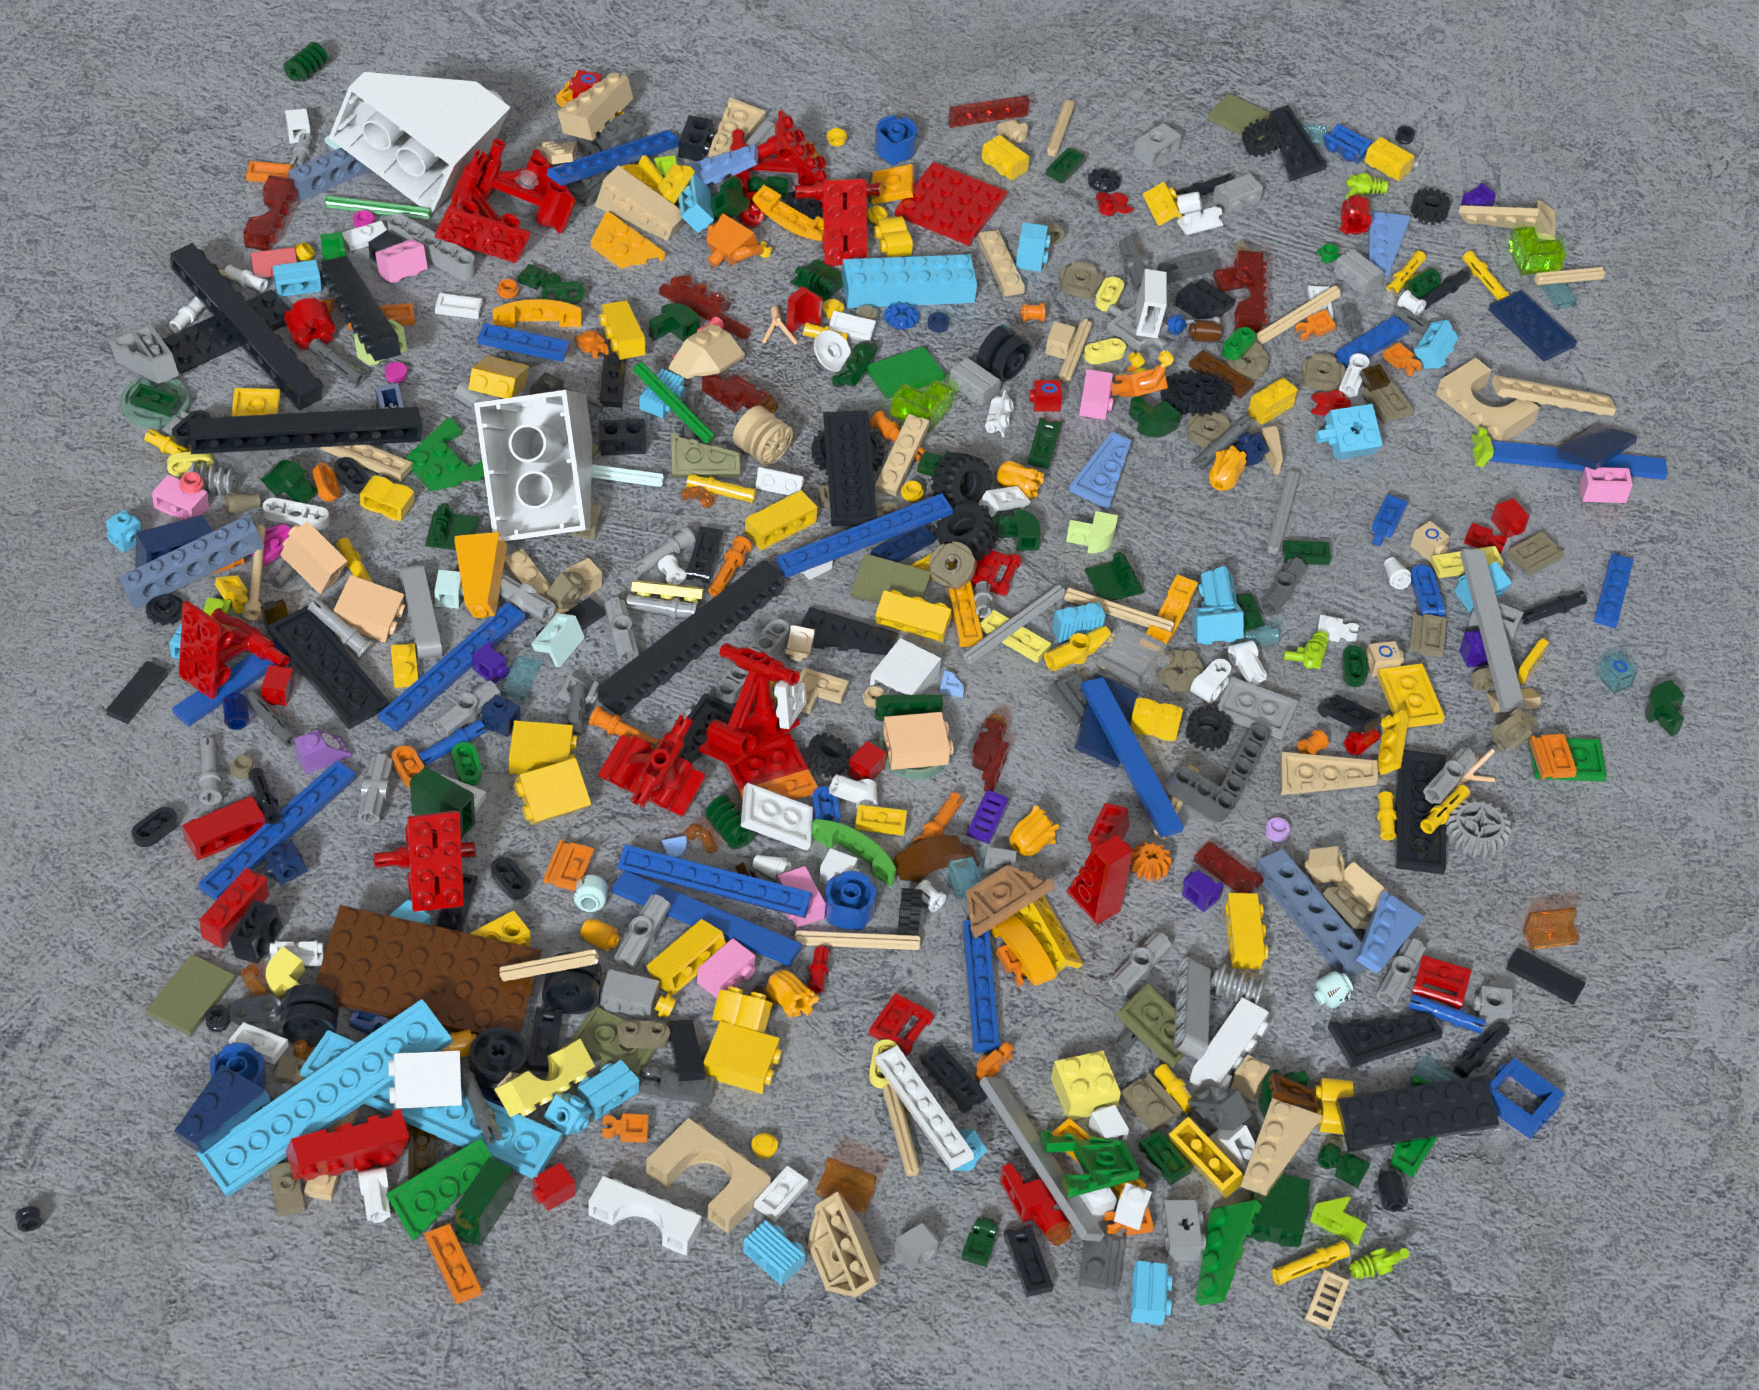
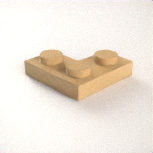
M803 668L799 682L805 683L806 705L801 712L810 714L818 697L841 704L848 689L849 681Z

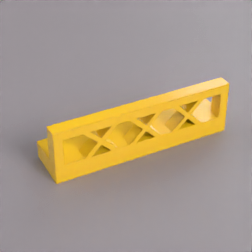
M1045 896L1040 897L1014 914L1037 938L1056 974L1066 966L1079 969L1083 965L1082 960Z

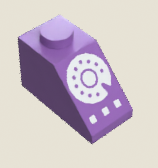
M315 730L294 738L296 758L306 774L329 766L336 760L342 761L352 757L341 736Z

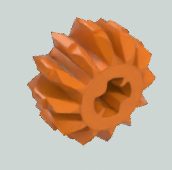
M1154 840L1150 844L1143 841L1140 846L1136 845L1133 849L1130 863L1131 873H1137L1138 879L1146 878L1147 883L1151 879L1158 883L1161 877H1166L1169 868H1171L1170 850H1164L1163 844L1155 845Z

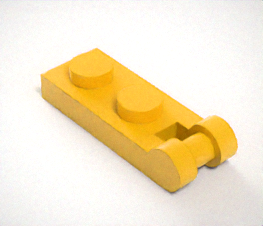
M1404 710L1395 712L1393 716L1387 715L1381 718L1383 732L1377 767L1378 772L1382 775L1401 768L1408 725V715Z

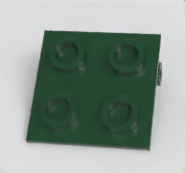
M817 259L807 267L798 266L795 270L797 276L791 281V284L799 288L803 286L818 295L824 302L843 287L842 273Z
M442 503L437 507V511L433 512L425 546L456 550L455 536L476 534L480 517L451 513L449 505Z
M1116 552L1113 555L1111 563L1084 569L1098 597L1114 601L1145 592L1125 554L1121 552Z

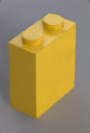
M486 355L471 370L469 390L505 399L513 398L526 387L529 365Z
M514 721L509 753V774L521 775L575 758V754H571L572 750L577 748V735H573V725Z
M576 758L521 774L516 778V783H514L516 794L518 797H522L524 806H522L524 818L526 821H530L531 826L586 809L591 805Z
M720 1021L703 1063L706 1072L705 1076L715 1077L716 1081L763 1094L766 1085H771L775 1073V1070H772L774 1064L778 1065L781 1060L783 1050L779 1049L780 1038Z

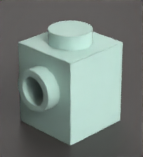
M438 570L435 586V607L459 609L461 596H464L460 572Z

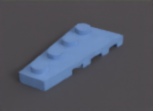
M1370 211L1372 223L1368 229V260L1384 272V276H1389L1411 216Z
M1112 431L1071 483L1069 491L1109 510L1132 440Z
M1383 890L1378 895L1356 961L1377 974L1424 919V916Z

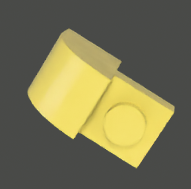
M283 946L271 958L266 968V979L269 989L279 999L282 998L287 989L301 985L296 981L305 972L303 961Z

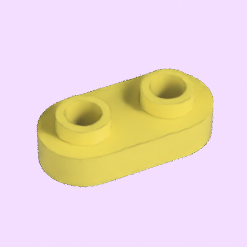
M1108 277L1103 281L1095 299V305L1098 309L1108 311L1110 305H1117L1124 290V282L1120 278Z
M1117 338L1090 343L1085 347L1084 359L1090 364H1101L1121 359L1125 355L1126 344Z
M175 453L167 459V470L174 476H183L188 472L193 461H197L198 468L201 467L203 462L206 463L207 470H209L211 464H214V458L211 453Z
M880 1040L873 1049L869 1080L873 1086L884 1089V1086L890 1083L876 1065L875 1057L898 1046L891 1040Z

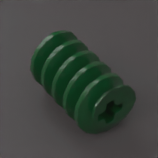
M311 42L284 63V71L292 81H305L307 77H310L318 69L322 68L323 65H326L329 62V57L319 43Z
M718 796L706 808L705 818L716 829V832L721 835L722 839L727 842L729 848L734 850L741 849L750 844L755 838V831L741 826L740 810L735 808V804L730 801L729 796Z

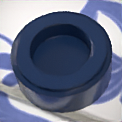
M935 312L929 315L927 326L933 332L942 333L948 330L950 320L946 314Z

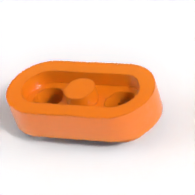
M320 462L313 468V478L316 482L318 495L323 501L333 503L341 496L336 474L329 465Z
M402 745L395 748L392 752L393 766L404 785L410 788L409 783L413 775L419 773L425 766L412 747Z

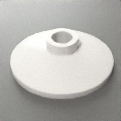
M830 330L819 333L815 338L814 351L819 362L828 370L839 372L851 353L846 340L840 334Z

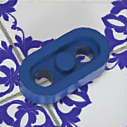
M828 786L816 788L812 797L815 819L840 823L841 815L838 797L829 793Z

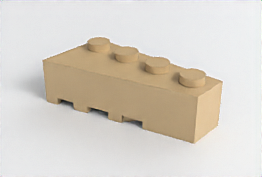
M610 73L605 79L595 83L589 90L580 93L577 98L567 102L564 107L557 111L562 132L593 141L596 138L595 133L597 131L602 132L605 129L604 124L615 118V112H621L633 99L628 76Z
M617 166L603 180L595 207L606 212L609 211L614 216L666 241L682 227L684 219L681 217L678 207L620 166Z

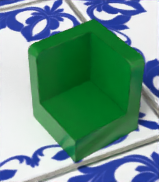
M342 232L320 234L323 261L345 256Z

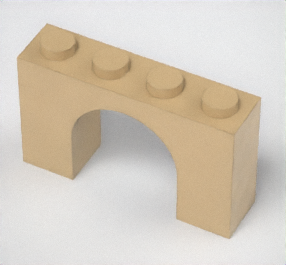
M1477 358L1440 379L1436 395L1474 426L1486 428L1487 436H1490L1494 441L1506 442L1536 421L1540 407L1532 401L1516 399L1503 407H1490L1475 399L1473 394L1487 386L1492 371Z
M688 1118L646 1159V1174L667 1189L687 1168L693 1165L708 1163L723 1169L729 1176L730 1182L708 1204V1220L729 1234L754 1208V1201L770 1185L771 1177L763 1168H757L750 1163L742 1153H736L728 1147L723 1139L716 1138L707 1132L702 1124L695 1123Z

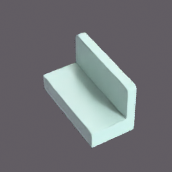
M557 613L531 645L534 651L549 653L554 665L561 667L583 641L584 634L576 616Z

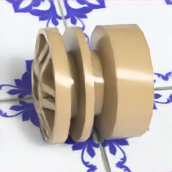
M760 405L748 410L740 418L733 432L734 444L744 452L750 453L754 459H757L759 463L765 466L778 461L790 446L793 438L791 426L776 418L772 412Z

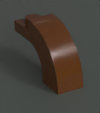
M942 835L922 840L906 848L892 860L900 880L917 883L931 872L941 868L956 867L973 870V867L977 868L979 866L972 846L961 844L959 837L956 835Z

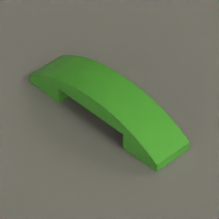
M821 819L813 821L811 835L813 839L829 849L839 844L871 864L872 876L890 887L894 885L896 868L885 851L873 840L861 832L840 823Z

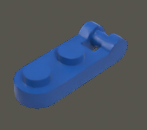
M1415 565L1411 570V585L1418 604L1419 615L1428 614L1445 617L1444 603L1433 570L1427 565Z

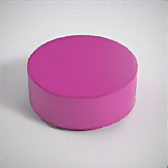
M360 210L353 215V224L356 228L375 223L374 214L368 210Z
M401 362L389 363L385 367L386 380L391 383L403 382L407 378V367Z

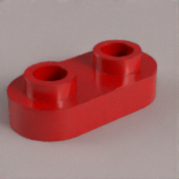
M750 192L746 198H749L750 201L749 207L740 215L744 225L750 228L758 227L764 217V212L752 200L757 192Z

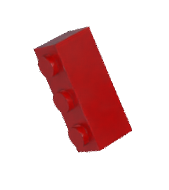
M250 796L224 808L216 809L200 818L192 819L188 823L183 824L182 827L184 840L195 859L199 861L246 841L266 822L262 811L253 797Z
M246 867L199 919L202 938L223 949L230 941V935L253 901L264 903L269 897L267 878Z

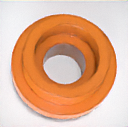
M504 279L497 286V294L505 299L514 298L519 293V288L512 279Z

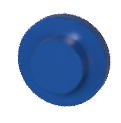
M1176 314L1170 316L1167 322L1169 326L1168 332L1177 336L1184 331L1186 322L1183 315Z

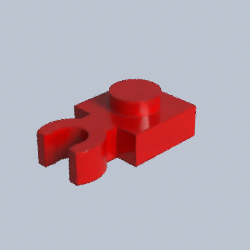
M1472 523L1465 537L1464 544L1478 549L1496 546L1499 554H1501L1507 537L1492 535V529Z

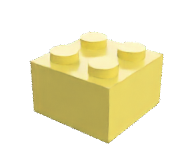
M1104 1051L1054 1061L1051 1080L1067 1119L1076 1120L1089 1117L1092 1112L1100 1107L1107 1108L1112 1105L1118 1107L1121 1093Z

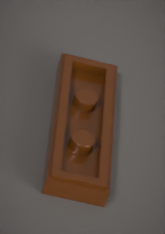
M1203 350L1189 361L1188 367L1196 372L1201 370V373L1204 374L1209 371L1211 376L1217 374V378L1223 377L1224 382H1229V386L1232 387V394L1239 399L1254 387L1253 381Z

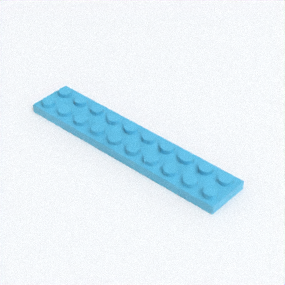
M421 999L257 1111L245 1122L238 1124L229 1131L230 1133L205 1153L200 1154L198 1152L196 1154L228 1198L286 1158V1149L291 1138L328 1129L392 1085L393 1076H388V1060H392L393 1054L439 1052L453 1042L452 1038Z
M327 1030L301 1068V1076L309 1077L357 1043ZM389 1087L364 1103L392 1116L391 1111L397 1110L394 1109V1103L389 1104ZM461 1089L462 1105L401 1109L406 1123L462 1148L481 1138L494 1160L532 1179L542 1173L562 1140V1133L524 1116L522 1117L519 1114L510 1117L505 1108L486 1100L489 1109H492L496 1115L495 1122L502 1133V1138L498 1142L494 1133H492L491 1135L495 1143H487L481 1127L477 1126L474 1121L475 1114L463 1089Z

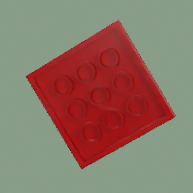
M932 162L914 185L913 197L903 199L895 209L894 216H902L906 221L970 246L978 236V233L981 232L1007 198V191Z

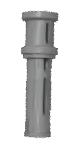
M687 527L681 528L678 534L673 537H667L663 545L635 563H632L630 565L632 572L638 571L635 575L640 577L656 566L664 556H678L681 553L680 551L687 546L695 545L696 540L693 533Z
M628 594L626 608L666 614L672 617V619L677 617L687 619L699 609V602H683L679 598L672 599L671 601Z
M316 598L314 600L315 603L312 602L307 609L341 638V643L350 647L357 654L356 657L361 659L374 643L372 641L368 642L358 633L356 627L348 626L319 598Z
M205 737L200 740L202 774L198 779V783L201 786L199 800L205 805H215L222 799V793L219 791L221 777L217 773L216 740L209 737V745H207Z

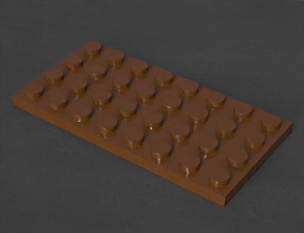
M340 905L315 985L326 987L335 992L340 999L341 1007L395 1018L422 999L445 1030L453 1032L470 1030L471 1034H476L477 1036L487 1029L501 1027L509 1028L520 1034L536 976L502 981L499 974L500 967L540 959L542 950Z

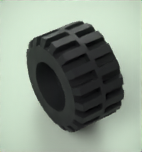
M958 452L947 454L945 459H940L938 462L939 466H935V474L931 477V480H933L931 490L935 491L933 496L943 493L952 508L955 507L956 503L964 504V501L979 503L985 492L990 490V486L993 485V480L990 479L992 472L988 470L989 465L984 463L983 459ZM964 475V484L960 490V481Z
M964 501V504L956 503L955 507H953V514L941 518L936 523L938 528L935 529V533L940 545L960 542L971 550L975 560L981 561L984 555L988 556L991 553L990 550L995 548V542L998 541V529L988 510L982 504L979 505L978 502L970 503L969 501ZM972 530L968 534L963 535L965 532Z

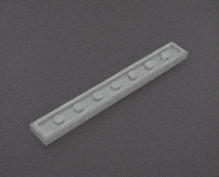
M1463 549L1460 555L1500 711L1512 713L1518 708L1524 711L1525 705L1484 550Z
M984 1076L979 1082L980 1086L1081 1240L1100 1242L1105 1234L1079 1196L1068 1198L1062 1186L1064 1172L1052 1154L1046 1152L1040 1136L1003 1080Z

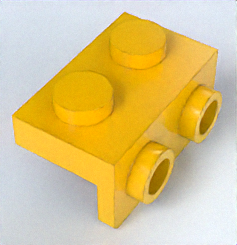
M642 155L638 165L626 164L620 166L655 192L664 179L646 155Z
M673 164L656 192L672 204H675L695 171L691 166Z
M1165 182L1143 193L1158 226L1176 216L1179 219L1183 216L1180 213L1178 201H1175L1177 198L1173 187L1168 188Z

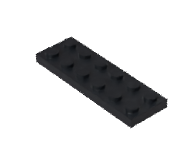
M272 289L246 301L256 309L257 314L263 320L269 323L273 331L286 326L284 315L287 310L290 312L291 309ZM214 316L162 339L171 351L177 370L181 374L241 347Z
M868 410L823 412L831 527L860 525L876 519L877 509Z
M308 605L268 625L267 632L284 653L290 657L294 665L348 729L374 717L390 704L388 699L323 622L307 609Z
M1403 750L1401 768L1396 770V869L1444 875L1446 869V823L1439 825L1432 834L1425 833L1421 829L1420 823L1427 818L1434 806L1439 805L1428 802L1423 791L1446 764V755Z
M1486 1075L1340 1098L1335 1102L1348 1152L1497 1128L1500 1125Z

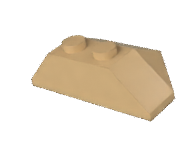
M710 324L685 340L671 362L669 369L686 379L693 378V376L719 374L743 359L745 354L730 333L717 325Z
M837 1191L815 1205V1217L811 1225L808 1247L826 1290L856 1298L878 1284L881 1267L862 1222L843 1196Z

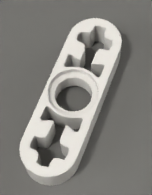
M269 498L263 503L264 517L270 521L290 525L298 524L299 526L308 521L316 530L325 529L329 525V512L323 507L279 498ZM294 511H299L302 513L300 516L297 517L290 515V513Z

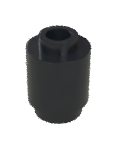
M1385 1171L1378 1176L1376 1183L1380 1201L1385 1210L1397 1212L1402 1210L1408 1203L1402 1177L1396 1171Z

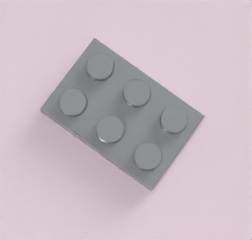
M1231 677L1217 708H1219L1218 713L1224 711L1225 717L1228 716L1231 722L1247 728H1251L1254 724L1264 725L1268 729L1270 736L1282 740L1297 708L1298 701Z

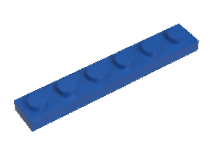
M963 920L962 929L973 1053H992L994 1050H999L1000 1044L990 934L988 930L979 937L974 938L971 931V920Z

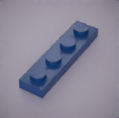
M1394 315L1336 351L1335 358L1348 368L1352 355L1359 353L1370 358L1408 334L1410 326Z
M488 323L483 324L478 335V344L560 362H564L570 348V341Z
M1611 553L1594 623L1616 629L1634 559Z

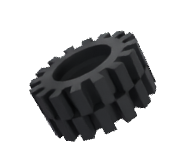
M1262 118L1261 122H1259V119H1256V123H1248L1250 127L1245 126V131H1242L1241 138L1249 155L1258 157L1260 154L1261 157H1264L1265 153L1270 155L1271 150L1275 152L1277 150L1276 147H1279L1281 142V135L1275 122H1272L1270 119L1266 121L1265 118ZM1267 135L1265 138L1261 140H1256L1261 136Z
M1423 188L1422 191L1419 189L1414 194L1411 214H1414L1413 217L1415 219L1418 218L1420 223L1425 221L1424 224L1427 225L1428 222H1431V225H1435L1436 222L1441 224L1447 218L1451 204L1450 198L1446 196L1445 192L1440 193L1439 189L1433 191V188H1429V190Z
M1206 706V710L1203 707H1198V711L1196 709L1193 710L1192 714L1189 715L1186 727V738H1189V743L1193 744L1195 742L1194 747L1197 749L1199 746H1202V751H1206L1207 748H1210V751H1214L1215 747L1219 750L1222 748V745L1225 746L1229 737L1231 722H1229L1230 718L1228 716L1225 717L1224 711L1218 713L1219 708L1215 707L1214 710H1210V706ZM1200 726H1211L1217 731L1208 732L1201 729Z
M822 733V735L816 734L815 737H812L804 752V760H807L805 762L807 766L811 765V771H818L817 775L819 776L822 773L825 778H829L830 775L833 778L836 774L841 776L851 758L850 748H846V743H840L842 739L839 737L837 740L834 739L832 734L827 737L826 733Z
M902 888L898 933L918 935L922 904L921 889Z

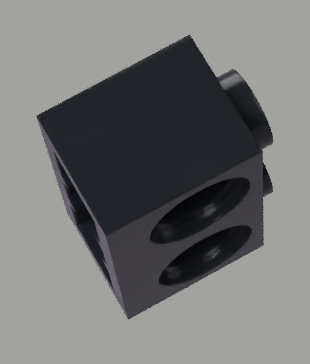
M688 116L679 140V158L701 161L704 159L705 154H709L710 141H713L716 134L712 119Z
M644 419L600 420L599 444L601 456L646 454Z
M253 901L229 937L237 959L257 964L260 962L270 947V943L274 941L283 927L277 906Z

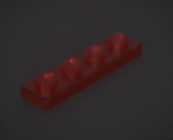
M1025 95L949 107L948 124L950 128L1025 117L1028 115L1030 100Z

